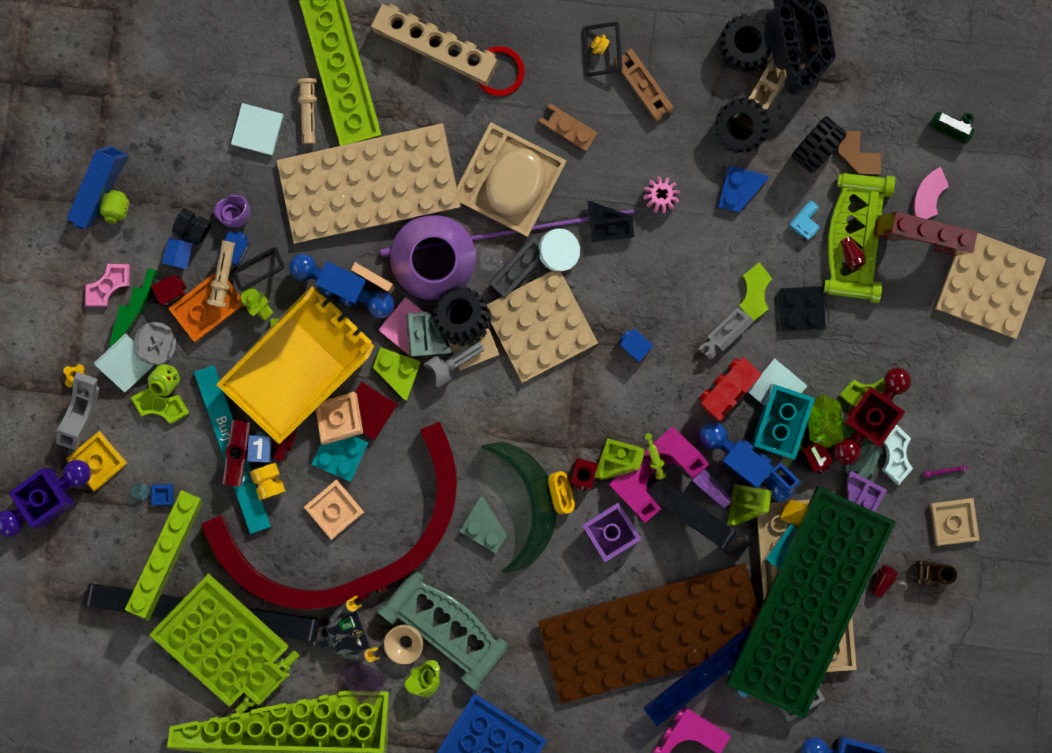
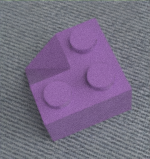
M619 502L582 525L604 562L642 540Z

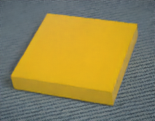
M100 431L66 458L68 462L82 460L89 465L91 478L87 485L93 492L128 464Z

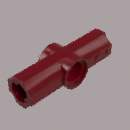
M232 420L222 484L242 486L245 460L248 455L247 447L251 422ZM235 447H239L242 451L239 459L232 457V450Z

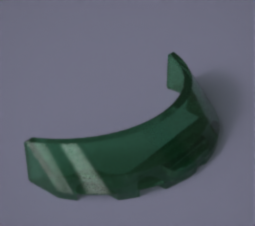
M506 442L481 445L482 450L492 452L508 462L520 475L527 488L532 509L529 535L521 552L507 567L503 568V573L525 569L545 550L556 525L557 512L554 508L548 485L549 476L534 457L515 445Z

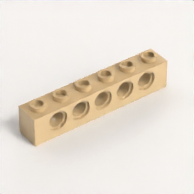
M389 4V6L381 5L371 25L374 32L488 86L498 66L495 54L484 50V52L476 49L477 46L469 41L463 43L457 40L458 37L446 31L444 34L438 31L439 28L432 23L427 22V24L419 22L420 19L411 13L405 15L400 12L401 9L392 4ZM402 21L403 26L400 29L392 28L394 22ZM421 30L422 35L419 38H412V32ZM432 40H441V45L436 48L431 47ZM453 48L461 50L460 54L456 57L449 55ZM473 57L480 59L476 66L468 64L469 60Z

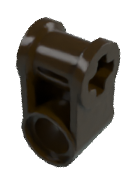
M915 561L917 565L915 583L952 584L957 579V571L953 566L928 561ZM945 568L951 571V577L947 580H943L941 577V572Z

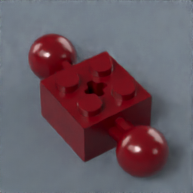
M900 367L888 370L884 376L885 388L881 394L870 386H865L841 420L854 432L850 438H843L834 446V457L839 463L843 465L855 464L861 457L860 444L864 439L878 447H881L905 413L903 409L891 401L895 395L904 394L909 390L912 381L907 370ZM871 412H875L876 420H870L869 414Z

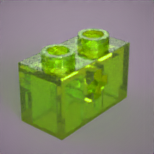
M825 394L816 397L808 419L810 440L828 448L844 441L841 402Z

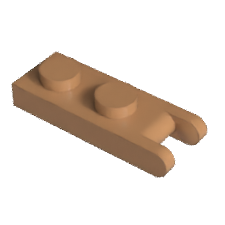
M549 103L547 107L553 111V114L548 121L540 117L538 122L587 152L598 133Z

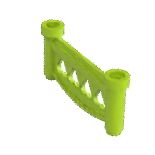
M848 173L838 174L837 187H841L842 190L836 202L829 227L828 263L831 277L830 280H825L824 292L828 293V295L868 299L870 303L879 304L882 282L873 281L879 238L874 237L878 216L882 215L884 197H893L895 176L886 175V178ZM856 195L868 206L852 213L848 210V206L851 204L849 197ZM847 217H855L865 227L852 234L847 233L845 230L848 225ZM851 236L855 242L863 247L861 251L866 255L865 260L867 263L860 267V270L843 276L840 273V269L843 267L841 261L844 259V254L840 241Z

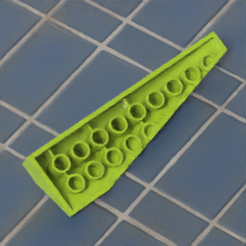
M341 691L335 695H321L315 699L297 700L298 702L291 704H277L253 709L247 713H233L228 717L209 718L210 720L194 721L170 726L167 748L202 753H387L389 692Z

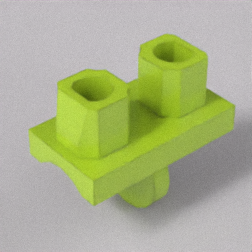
M250 287L241 293V300L252 316L257 313L265 321L273 314L271 307L267 304L269 301L262 292L259 293L255 288Z

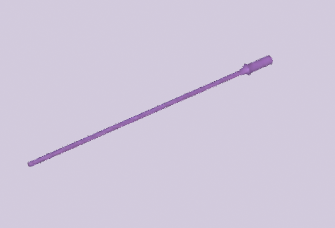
M633 209L620 211L626 214H634ZM589 217L536 225L532 230L589 221ZM506 230L470 237L472 240H478L514 234L518 232L514 230ZM447 241L416 245L414 250L448 245L449 243ZM391 248L381 249L382 258L390 256Z

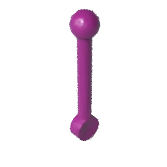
M967 465L936 471L925 470L923 477L930 478L932 475L967 470Z

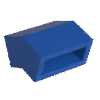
M168 237L162 263L168 266L187 269L193 243Z
M781 462L770 472V476L788 494L795 492L802 484ZM782 471L794 484L789 486L778 473Z

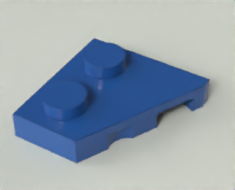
M729 165L718 208L739 213L768 180L769 176Z

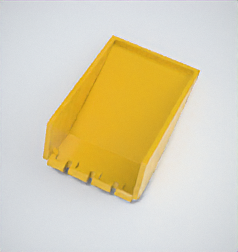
M313 286L268 329L216 384L278 444L369 358L374 348L372 341L362 331L356 336L353 334L358 328L346 316L341 321L338 319L343 313L331 301L326 306L322 304L327 298Z

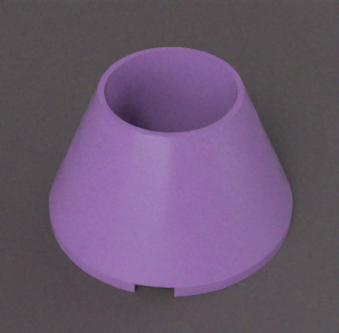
M425 215L408 222L398 232L392 244L390 262L396 280L408 293L424 300H442L440 296L443 293L447 295L449 293L448 290L456 291V287L463 289L467 285L475 269L476 252L470 235L459 223L441 215ZM429 237H438L446 240L454 251L453 267L445 276L437 279L423 277L415 270L412 263L414 248L420 241Z

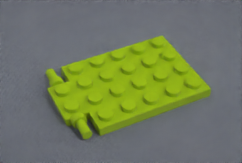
M209 573L149 634L229 707L245 693L244 701L235 709L240 714L244 713L250 706L255 704L261 705L290 676L288 671L291 669V665L299 658V654L293 650L285 659H281L278 663L275 662L287 650L288 645Z

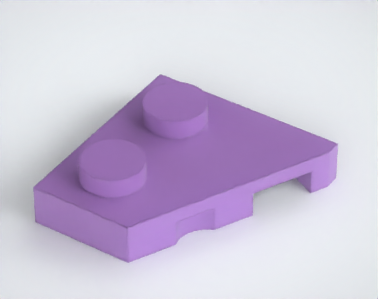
M705 469L692 480L710 496L717 506L721 505L725 508L731 502L732 498Z
M849 470L847 476V499L876 512L887 490Z

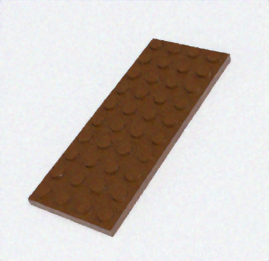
M744 562L538 620V625L561 704L739 655L759 610L747 566Z

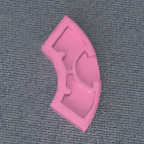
M941 167L928 174L920 183L914 197V216L928 219L938 215L936 208L937 199L941 192L949 187Z

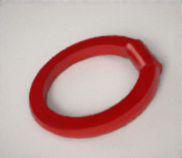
M505 46L488 47L486 50L493 54L504 53L512 57L518 66V77L512 86L502 90L493 89L479 82L477 83L483 91L490 95H510L521 86L524 80V63L519 54L511 48ZM479 58L477 59L475 66L478 65L480 61Z

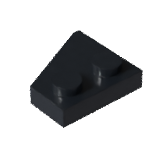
M587 201L592 242L635 237L631 215L602 206L593 201Z

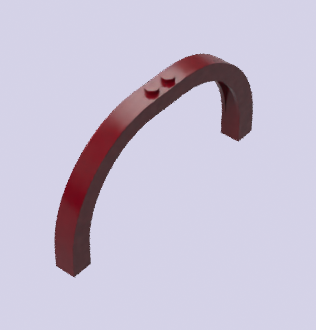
M439 421L420 429L436 473L437 492L434 511L420 540L397 561L337 587L322 590L291 588L269 579L252 566L239 549L224 515L201 523L216 558L237 583L255 596L280 606L295 609H321L346 603L354 596L358 597L356 599L359 602L369 598L368 593L376 590L378 594L389 589V584L415 570L435 550L443 538L454 512L457 497V470L454 454L441 422Z

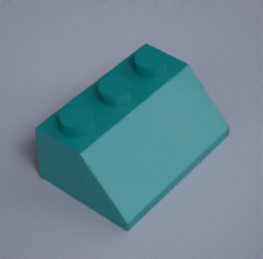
M771 384L751 445L795 460L815 398Z

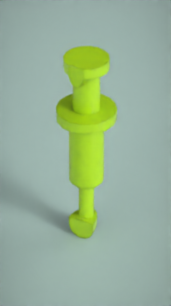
M647 433L645 439L648 440V451L652 460L650 467L656 469V479H663L666 477V472L662 470L664 460L660 459L657 447L652 443V435Z

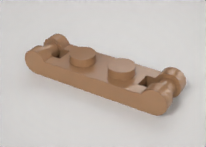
M629 48L625 51L626 54L622 56L621 73L646 106L653 119L658 122L664 114L674 111V107L635 52ZM616 57L615 59H613V62L618 68V60ZM631 61L634 65L628 69L625 64ZM660 101L662 106L656 109L653 104Z

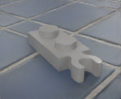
M737 307L707 336L710 341L703 343L699 350L709 360L713 359L718 349L724 351L754 321Z

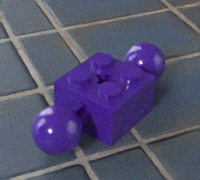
M72 460L64 467L61 478H58L53 469L42 468L10 491L9 495L18 509L0 512V535L4 537L17 535L21 531L23 520L25 519L32 529H41L72 507L75 502L66 489L70 486L81 487L89 482L91 478L89 465L82 460Z

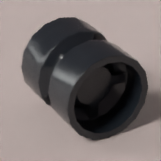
M183 208L173 224L172 232L181 237L188 236V241L200 246L207 237L212 222L202 216L196 218L194 212Z

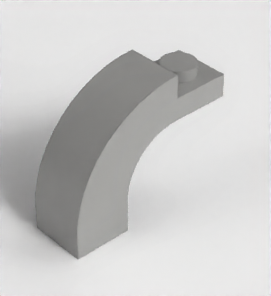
M79 372L74 376L71 401L57 429L56 444L77 450L86 433L96 406L100 388L97 387L98 379Z

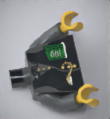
M354 596L346 603L338 606L329 617V624L326 626L328 635L318 638L321 650L333 647L336 655L340 654L344 659L353 661L367 660L369 662L379 660L380 657L376 658L373 655V651L378 650V648H371L372 644L359 611L362 604L357 606L354 603V599L358 597Z

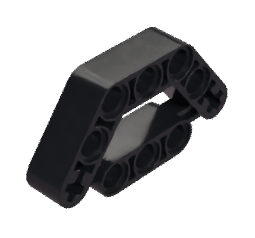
M772 0L774 1L775 8L767 12L766 21L773 61L778 69L786 70L785 89L787 92L796 95L810 89L835 59L836 54L828 9L819 0ZM796 19L801 22L806 56L803 59Z

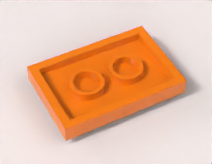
M216 272L168 308L195 343L245 305L241 300L240 294L229 280L227 283H229L230 289L226 293V307L207 304L212 290L210 284L212 280H215Z

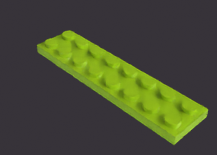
M299 0L340 146L381 137V130L344 0Z

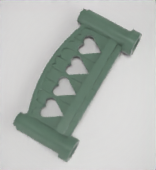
M414 570L413 573L411 572L388 602L378 608L377 612L392 624L400 618L407 625L415 628L423 638L466 671L461 679L478 692L483 686L481 684L508 650L509 644L500 637L497 640L493 639L486 627L467 607L443 591L423 583L425 577ZM419 594H424L427 600L433 601L434 606L431 609L416 613L417 597ZM440 607L444 613L450 615L451 619L449 622L433 627L434 610ZM453 621H458L460 626L467 628L465 636L449 641L451 623ZM474 634L477 636V640L484 642L482 649L466 654L469 635Z

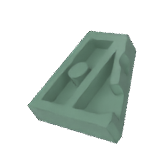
M429 312L406 314L409 357L451 354L450 347H447L441 337V332L434 325V320Z
M480 496L459 532L496 554L507 534L485 499Z

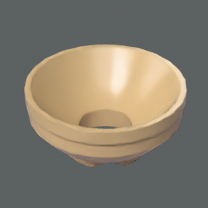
M398 625L387 633L384 639V649L392 661L398 664H410L421 655L423 639L415 628L409 625ZM409 636L412 640V645L409 647L403 646L400 641L401 637Z

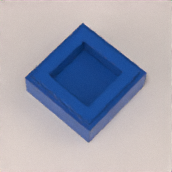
M174 484L151 485V506L174 505Z

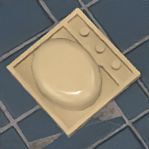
M490 122L457 186L460 203L528 237L567 161Z

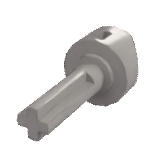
M475 341L473 345L465 347L445 361L437 355L425 362L424 366L435 371L436 386L440 388L452 380L450 376L451 370H454L485 350L480 341Z

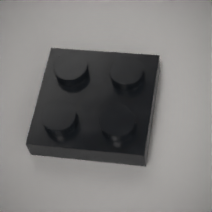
M823 286L780 288L782 331L826 329Z

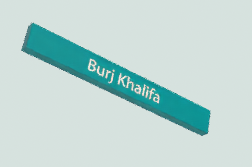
M212 365L195 371L194 374L226 462V449L229 443L231 423L234 418L225 393L216 385L220 378L216 366ZM235 447L232 450V457L239 459L242 451L239 447ZM246 458L242 486H234L249 532L252 534L271 527L263 501L258 498L256 492L257 484L252 481L250 475L252 469Z

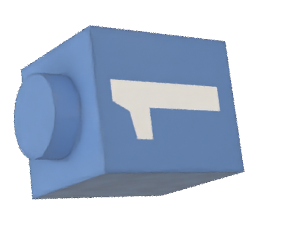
M255 431V436L249 435L247 461L272 462L273 442L272 437H269L267 432Z

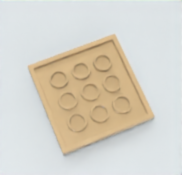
M977 233L973 253L954 256L935 309L1007 337L1017 339L1046 259Z
M551 271L510 292L506 298L501 297L487 304L491 315L490 322L522 383L598 344L561 271Z

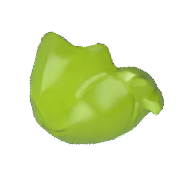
M428 660L421 666L412 668L410 676L405 680L406 690L420 697H431L436 693L440 684V666L437 661Z

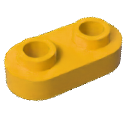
M563 471L554 472L548 479L554 508L561 515L571 513L574 510L575 501L569 477Z

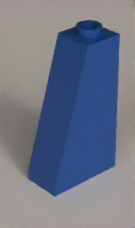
M112 146L95 151L66 218L72 222L73 226L79 229L93 226L99 214L101 200L104 194L109 193L128 159V154Z

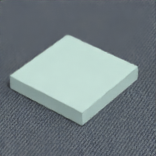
M242 103L231 145L273 156L284 114Z
M126 333L94 362L95 366L124 392L154 366L140 360L134 349V341Z
M774 358L747 392L764 406L771 384L802 393L807 385Z

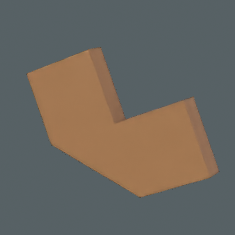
M846 131V138L838 146L837 153L858 175H881V153H860V131Z

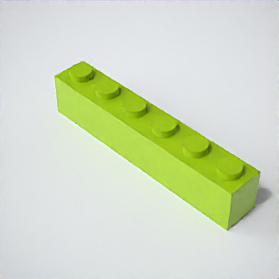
M182 490L180 491L125 608L127 612L149 621L204 504L201 498Z

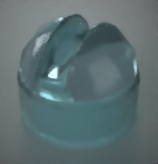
M137 481L132 486L130 493L132 497L144 500L149 496L150 489L145 483Z

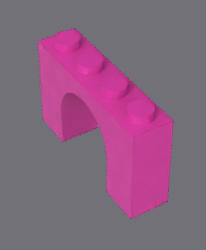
M673 426L653 443L657 447L660 459L664 460V465H679L693 479L709 465L701 453ZM648 449L645 451L638 471L619 475L609 484L644 523L661 509L647 493L646 489L649 477L656 470L650 467L652 460Z
M685 706L683 710L679 709L673 718L676 722L672 728L668 727L662 736V739H664L660 747L656 746L652 753H670L675 745L685 740L700 742L714 752L721 753L731 736Z

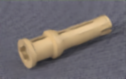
M313 78L297 79V83L300 84V97H298V101L301 104L302 144H315L314 104L317 101V97H315L314 84L317 83V80Z
M222 240L215 280H212L210 284L212 290L207 304L226 307V293L230 289L227 282L236 244L234 242Z

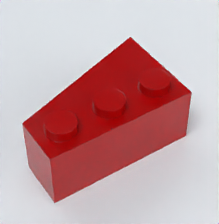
M744 357L740 359L735 358L728 365L730 370L725 375L721 373L713 381L715 386L710 391L706 389L699 396L701 401L698 405L716 422L721 421L725 417L724 415L729 409L734 407L743 394L762 375Z

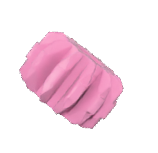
M657 177V185L653 180H650L649 185L652 188H644V191L649 194L644 195L643 199H651L646 206L649 208L654 204L653 212L655 213L659 207H661L662 213H666V206L673 210L674 206L671 202L678 203L679 201L678 198L673 196L679 195L680 191H672L676 183L674 182L669 186V178H666L664 183H662L661 177ZM657 191H659V192H661V193H662L663 191H665V192H666V195H665V198H666V199H665V200H664L663 198L658 199V198H657V195H658Z

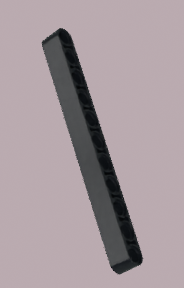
M88 583L85 606L127 612L125 608L134 590ZM161 594L151 616L165 618L184 598ZM247 608L277 636L317 641L320 619Z

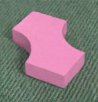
M107 264L106 272L100 280L92 284H86L85 306L108 307L110 297L116 290L130 286V265Z

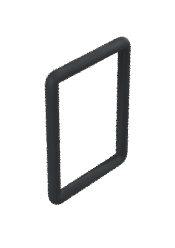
M609 22L583 27L586 76L591 77L621 72L622 56L619 23ZM615 26L618 68L589 72L587 30Z
M273 247L234 268L232 274L239 291H244L283 270L285 265L278 249ZM274 252L280 267L242 287L236 272Z

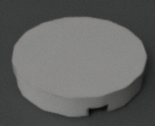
M150 322L138 329L134 337V349L140 360L147 364L160 365L173 356L176 349V339L170 327L163 323Z

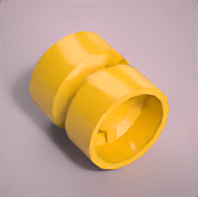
M276 463L250 471L253 483L258 485L256 492L259 500L286 491L283 481L278 479L280 473Z

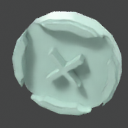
M558 228L548 231L539 242L540 260L552 271L571 269L579 259L580 246L578 240L573 233L566 229Z

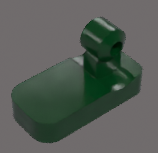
M936 112L929 123L932 129L963 144H967L975 131L970 127L974 121V116L971 113H965L959 122L941 112Z

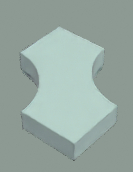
M898 425L894 427L883 443L886 449V463L882 469L896 485H900L913 469L908 462L906 454L911 438Z

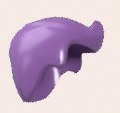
M228 195L227 199H221L216 203L213 213L222 224L228 227H241L250 218V205L243 196Z

